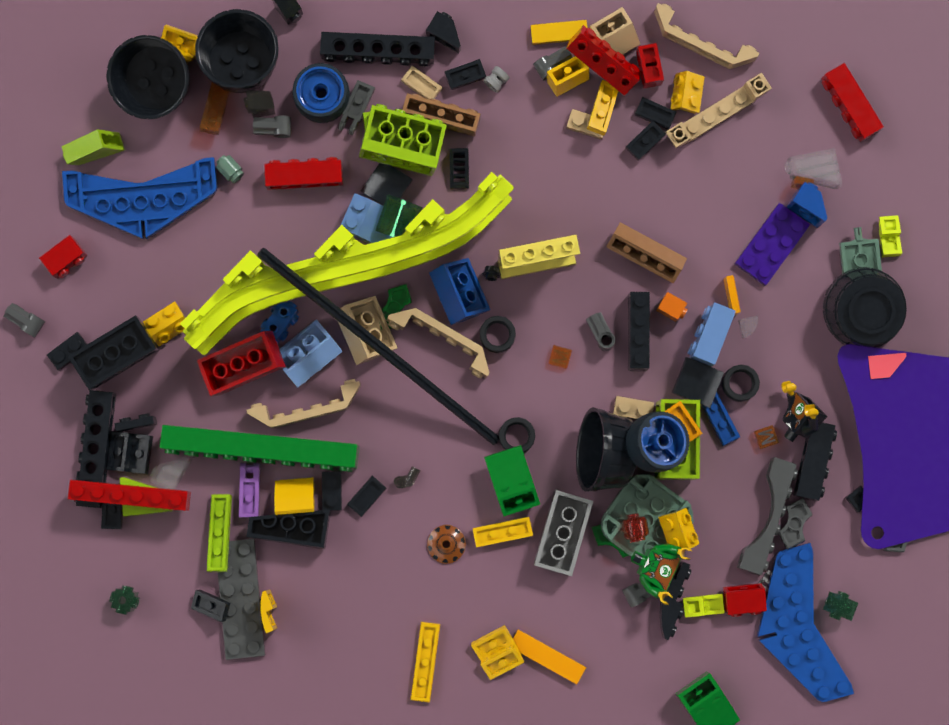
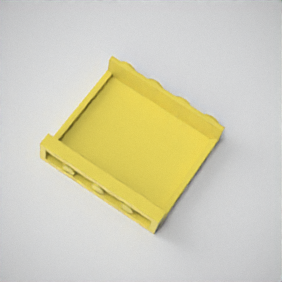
M577 235L499 250L498 265L501 279L576 265L575 255L580 254Z

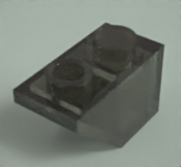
M246 91L247 97L244 98L245 107L248 114L251 113L253 118L276 114L270 91Z

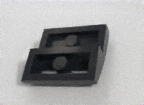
M379 163L360 192L382 206L393 210L413 179L391 165Z
M685 357L672 393L686 400H700V405L710 408L724 372Z
M112 431L107 470L148 474L153 436Z

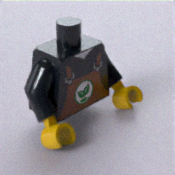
M791 381L782 382V391L787 393L788 408L783 416V422L789 428L784 437L791 442H794L798 435L809 438L819 430V426L827 418V415L811 398L794 392L797 388L794 383H791Z

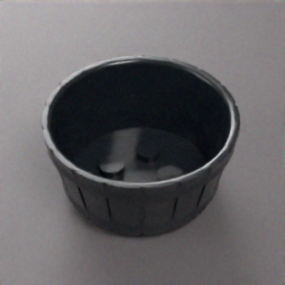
M232 9L218 13L204 24L205 26L201 28L197 36L195 53L201 70L209 80L220 88L233 93L254 91L268 81L277 63L279 47L276 33L267 20L248 10Z
M140 35L130 38L116 48L108 62L106 79L110 95L124 112L136 118L157 119L168 115L182 103L188 92L190 72L185 58L173 44L163 38L152 35Z
M860 267L844 272L843 275L841 274L833 281V284L830 285L825 294L826 297H824L823 317L827 324L826 326L830 333L845 345L853 344L874 348L882 346L898 334L905 322L907 307L904 293L899 284L890 275L879 269Z
M594 407L586 412L580 426L576 447V472L579 485L583 491L595 492L604 489L622 488L628 485L636 468L626 449V434L631 424H633L632 420Z

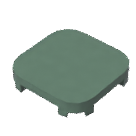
M649 474L632 476L628 485L621 488L601 519L603 535L630 557H632L635 551L644 555L647 549H652L655 545L667 544L658 517L687 508L692 524L694 522L691 504L655 479L656 477Z

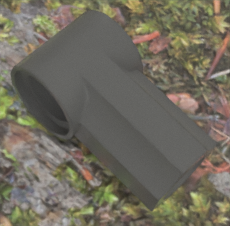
M564 46L549 56L541 57L533 65L542 80L545 81L547 80V71L571 59L572 55Z
M254 117L253 134L289 138L291 135V117Z
M14 303L7 307L3 316L34 338L45 323L41 318L31 312L28 313Z
M599 312L587 318L586 321L598 342V347L603 351L611 350L615 344V336L611 333L602 313ZM609 337L612 343L605 346L601 343V339Z
M641 582L634 583L622 590L631 608L646 601V598L652 596L646 592Z

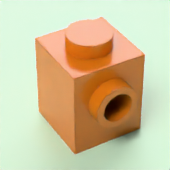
M667 292L656 311L676 322L679 318L683 319L688 310L685 308L687 302Z

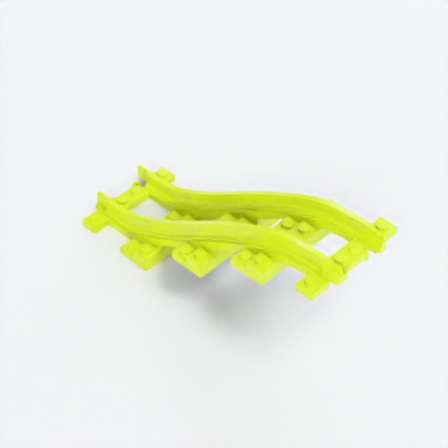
M491 172L478 186V191L450 214H445V210L432 199L405 228L406 232L403 235L363 245L355 240L354 235L341 225L314 253V258L287 264V266L316 290L322 292L380 278L427 263L449 254L477 236L512 201L509 194L514 187L501 174L497 177ZM250 250L222 279L225 283L198 311L194 309L180 323L185 328L183 330V333L186 335L184 340L202 355H206L228 332L246 317L271 306L306 295L275 270L266 266Z

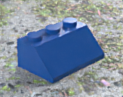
M469 258L445 263L429 272L451 325L464 322L490 311Z

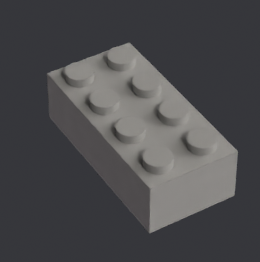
M558 490L554 491L533 565L572 576L593 505L592 500Z

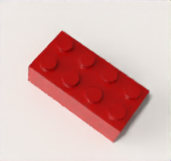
M262 331L197 360L210 396H220L286 367L272 331Z

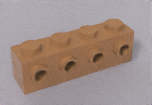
M408 93L402 109L409 115L420 114L424 116V119L441 120L443 124H447L446 129L474 137L476 136L481 115L473 109L466 110L459 108L455 104H444L437 99H426L419 94L411 95Z
M621 222L607 245V248L673 284L687 260L686 257Z

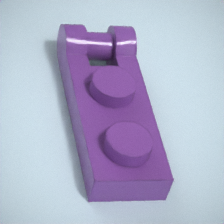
M240 463L239 517L259 516L260 463H254V465ZM253 473V478H246V474Z

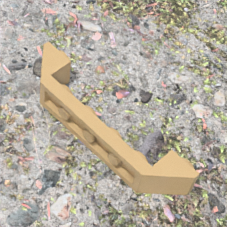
M657 4L654 13L663 37L728 69L754 62L757 59L759 52L750 45H742L737 56L734 57L727 50L721 51L717 49L711 42L705 43L699 40V37L695 34H687L680 27L669 25L675 11L667 4Z
M760 73L747 81L743 87L688 121L680 122L667 130L666 134L675 148L685 145L748 107L770 91L772 87L764 75Z
M417 308L388 316L386 321L395 330H403L409 319L412 318L413 323L420 327H423V325L430 329L429 332L438 337L441 335L447 338L446 342L453 346L459 345L466 354L470 356L476 355L469 368L472 370V374L480 379L482 377L486 378L489 375L483 347Z
M355 379L344 381V385H341L344 401L340 399L331 400L329 405L315 404L310 406V410L303 411V408L292 410L290 415L285 416L284 413L273 415V419H270L268 407L266 405L262 406V403L251 405V409L247 410V414L271 428H277L348 409L361 384L359 381L356 382Z

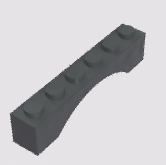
M776 457L771 458L766 473L771 493L769 518L759 536L742 549L736 568L757 575H762L763 572L767 571L769 565L767 557L768 554H772L775 543H772L774 535H778L780 530L779 519L784 516L786 511L784 504L786 498L789 499L792 492L790 485L791 481L796 479L798 473L796 469L797 464Z

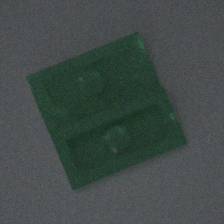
M387 195L375 231L391 237L401 236L406 232L405 228L422 211L423 207Z

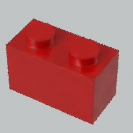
M69 235L39 257V259L53 277L63 278L70 272L69 269L73 266L82 264L87 254L78 242Z
M762 583L723 587L724 606L728 615L739 617L743 613L758 615L763 611H767L765 588Z

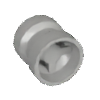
M495 66L492 74L483 81L492 91L498 93L501 85L506 83L510 77L500 67Z

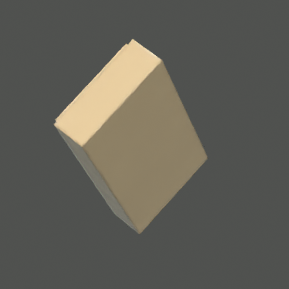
M413 65L401 79L402 83L426 99H435L442 90L439 84Z

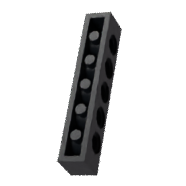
M321 32L320 56L321 59L327 62L343 60L346 63L362 61L365 64H372L375 61L381 62L384 65H391L392 62H396L404 66L417 63L419 66L424 67L434 64L435 37ZM338 45L345 46V49L343 51L339 52L335 50L336 46ZM356 46L364 47L362 52H355L354 48ZM379 46L383 50L380 53H374L373 49ZM398 47L402 51L399 54H394L391 52L392 49ZM414 48H417L421 51L418 55H413L410 53V51Z
M90 390L89 394L86 395L85 405L88 408L87 413L83 417L85 433L81 435L83 450L79 453L78 462L81 463L80 471L76 475V480L106 483L107 462L116 402V393ZM97 406L103 407V413L100 416L95 414ZM95 425L101 427L98 435L93 434V427ZM93 444H97L99 447L96 454H92L90 451ZM94 463L96 471L91 474L88 471V466ZM74 500L76 506L102 508V503Z

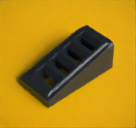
M451 148L450 189L469 188V149ZM453 155H465V158H453ZM454 163H465V166H454ZM454 171H465V174H454ZM454 179H465V182H454Z

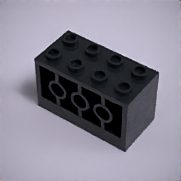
M135 315L72 353L68 358L88 390H94L155 353L159 348L151 338L141 319Z

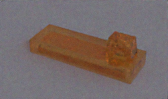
M211 82L200 131L219 135L230 92L220 88L213 82Z

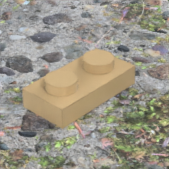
M572 109L567 129L598 139L603 138V135L587 130L590 114Z
M616 396L613 414L638 419L643 415L653 412L654 402Z

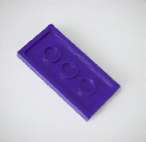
M779 202L735 262V265L766 286L810 224Z

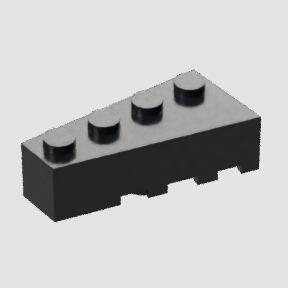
M331 510L249 517L246 537L325 549Z

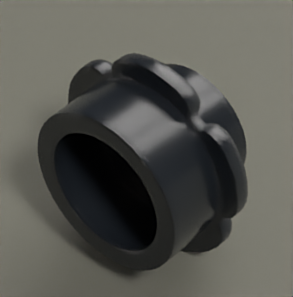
M486 266L482 275L488 281H496L497 278L501 277V274H499L500 268Z

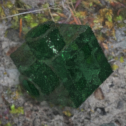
M122 585V588H116L110 596L111 608H115L116 613L127 615V612H133L139 604V592L133 591V587ZM122 596L126 599L124 604L120 603Z
M829 591L823 610L830 613L829 617L839 621L841 618L852 621L858 602L849 599V595L844 592L838 591L836 594Z

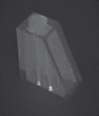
M835 148L792 156L785 163L786 173L790 175L792 180L810 182L814 185L831 189H839L843 185Z

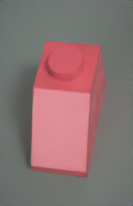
M906 353L868 356L870 379L891 377L907 357Z

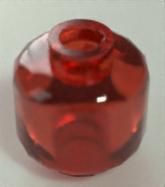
M639 513L627 515L628 519L622 521L625 539L630 540V542L646 540L645 537L649 535L646 517H639Z

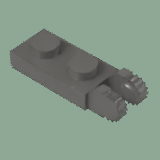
M357 80L350 95L348 105L342 113L343 116L338 126L339 130L342 131L345 128L347 119L350 118L354 121L349 128V134L354 135L358 123L361 122L363 113L366 111L375 91V87Z

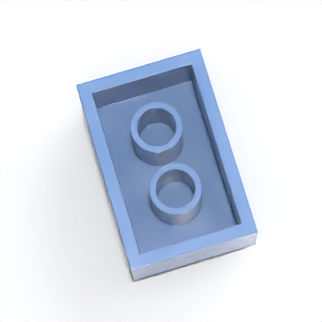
M715 302L704 309L701 317L704 321L697 327L694 334L697 339L693 344L691 343L687 352L690 355V359L711 367L716 364L735 315V310Z

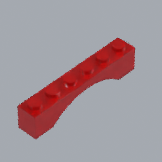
M70 480L68 492L69 500L189 511L191 498L190 491Z

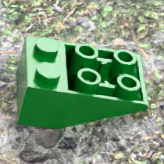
M521 445L484 457L503 517L541 505Z
M707 671L675 693L696 725H734L740 721L723 691Z

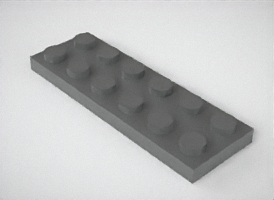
M255 539L229 541L227 572H218L220 598L231 603L226 621L222 622L226 660L265 656Z

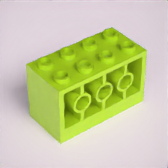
M382 104L372 105L359 158L432 176L437 168L447 124H443V121L438 119H424V116L420 114L409 115L401 109L390 110Z
M660 399L656 402V412H664L681 401L700 429V400ZM700 436L689 443L688 454L682 463L673 469L655 472V479H700Z

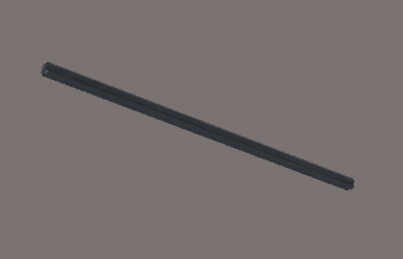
M262 248L258 252V258L492 445L497 444L499 436L302 277L267 249Z

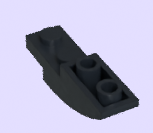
M681 561L674 579L672 578L667 592L673 598L670 596L664 598V601L669 605H664L660 601V628L662 637L667 640L670 637L673 638L677 629L675 623L677 619H681L684 612L683 604L676 600L677 597L681 598L684 587H682L683 582L689 579L692 570L689 569L690 564Z

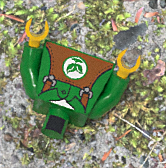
M661 544L655 545L652 549H647L644 555L635 551L631 557V562L639 565L637 574L640 576L639 581L646 592L657 599L660 598L664 605H669L664 601L666 596L673 598L667 592V589L681 558L685 560L691 559L684 555L685 551H692L690 548L684 547L681 549L679 546Z

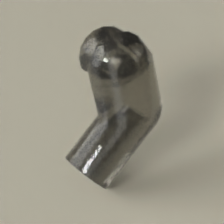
M412 466L408 475L395 477L394 485L400 489L413 486L421 470Z

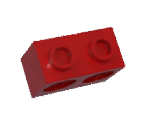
M657 43L638 46L636 56L641 72L643 89L661 86L664 76Z

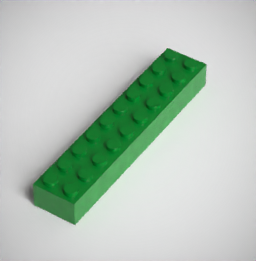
M162 425L160 448L164 449L165 453L180 455L181 451L184 452V455L199 457V453L204 454L203 457L218 459V455H221L223 459L237 461V457L243 458L242 461L256 463L257 459H261L264 464L276 465V461H281V465L295 466V463H301V467L314 468V465H320V469L333 470V467H340V471L352 472L353 469H357L360 447L358 444L170 425Z

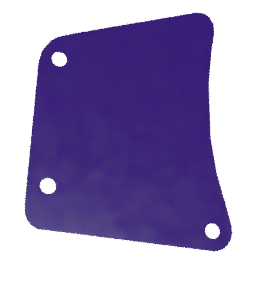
M853 344L842 346L837 355L838 364L853 405L862 452L864 488L861 535L864 542L871 548L882 549L948 532L949 358L863 347ZM906 353L907 357L891 377L870 379L868 356ZM876 526L881 527L884 531L881 539H874L871 535L872 529Z

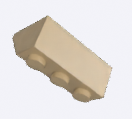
M376 296L350 303L340 308L392 351L397 349ZM338 322L356 365L381 356Z

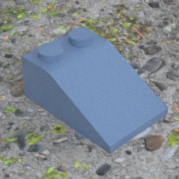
M354 193L341 225L354 235L355 238L371 244L401 236L408 218Z

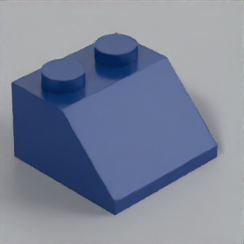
M804 182L797 189L786 208L818 228L827 220L822 193L817 190L818 187L813 183Z

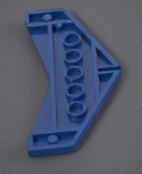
M214 157L203 158L195 161L194 164L144 183L127 182L72 170L62 171L64 201L68 207L143 239L142 222H145L146 239H148L214 195L217 191Z
M811 543L777 552L766 594L767 611L762 612L757 636L775 632V635L760 639L759 641L818 701L827 702L854 694L852 684L814 625L813 550Z

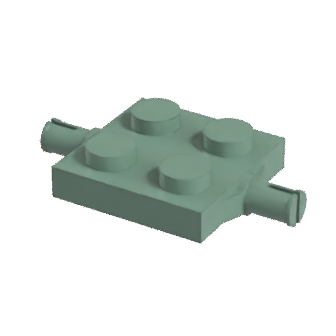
M862 227L853 228L854 240L839 243L842 275L848 270L860 267H870L882 271L879 239L869 240L862 238Z

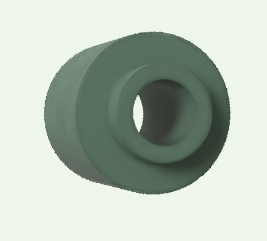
M223 155L217 160V170L233 184L244 175L241 166L230 155L227 157Z

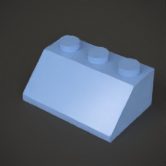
M317 319L279 349L286 365L282 369L297 387L305 383L343 352Z

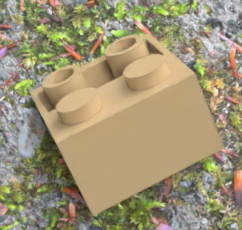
M623 7L590 26V29L596 33L597 37L607 41L614 51L620 52L622 55L640 45L634 25Z

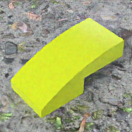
M898 215L879 217L882 257L902 255L900 242L901 228Z
M723 593L683 598L685 617L725 613Z

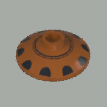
M442 525L435 528L430 533L427 541V548L431 557L444 564L457 561L463 555L466 547L462 532L451 525ZM445 540L450 542L449 548L443 547Z

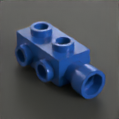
M291 301L274 305L269 319L266 318L262 322L260 332L270 331L272 325H275L277 329L272 332L277 344L280 341L284 342L289 334L288 328L290 325L294 326L299 319L297 315L299 311L296 309L297 305ZM283 309L287 310L286 315H281Z

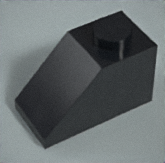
M272 0L275 9L288 25L296 23L301 19L303 11L297 0Z
M437 11L426 29V36L435 37V41L459 54L461 45L454 20L449 14Z

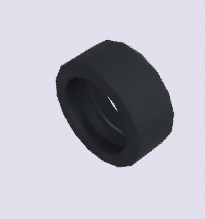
M490 317L481 326L479 333L480 341L484 348L490 352H505L510 349L515 341V327L506 317ZM496 323L503 324L509 332L506 343L499 346L492 345L486 336L487 329Z
M747 365L733 366L726 371L722 378L723 392L733 401L742 402L749 400L759 390V376L753 368ZM744 372L751 378L752 386L746 394H736L730 388L729 382L733 374Z
M520 417L511 418L501 426L499 442L505 450L513 448L514 446H511L506 440V431L512 425H522L528 432V440L521 446L524 453L534 444L535 429L526 419Z

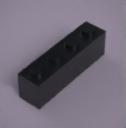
M630 292L628 294V370L647 371L650 368V292Z
M822 422L817 432L813 433L809 438H805L793 496L813 501H819L820 498H823L825 492L823 482L824 479H827L829 473L827 463L833 455L831 445L832 441L835 442L837 437L836 425Z

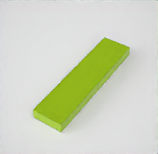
M211 494L207 572H227L232 503V495Z

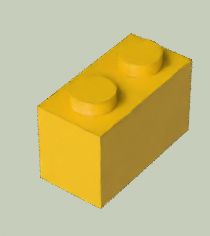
M576 56L547 71V83L556 97L589 80V67Z

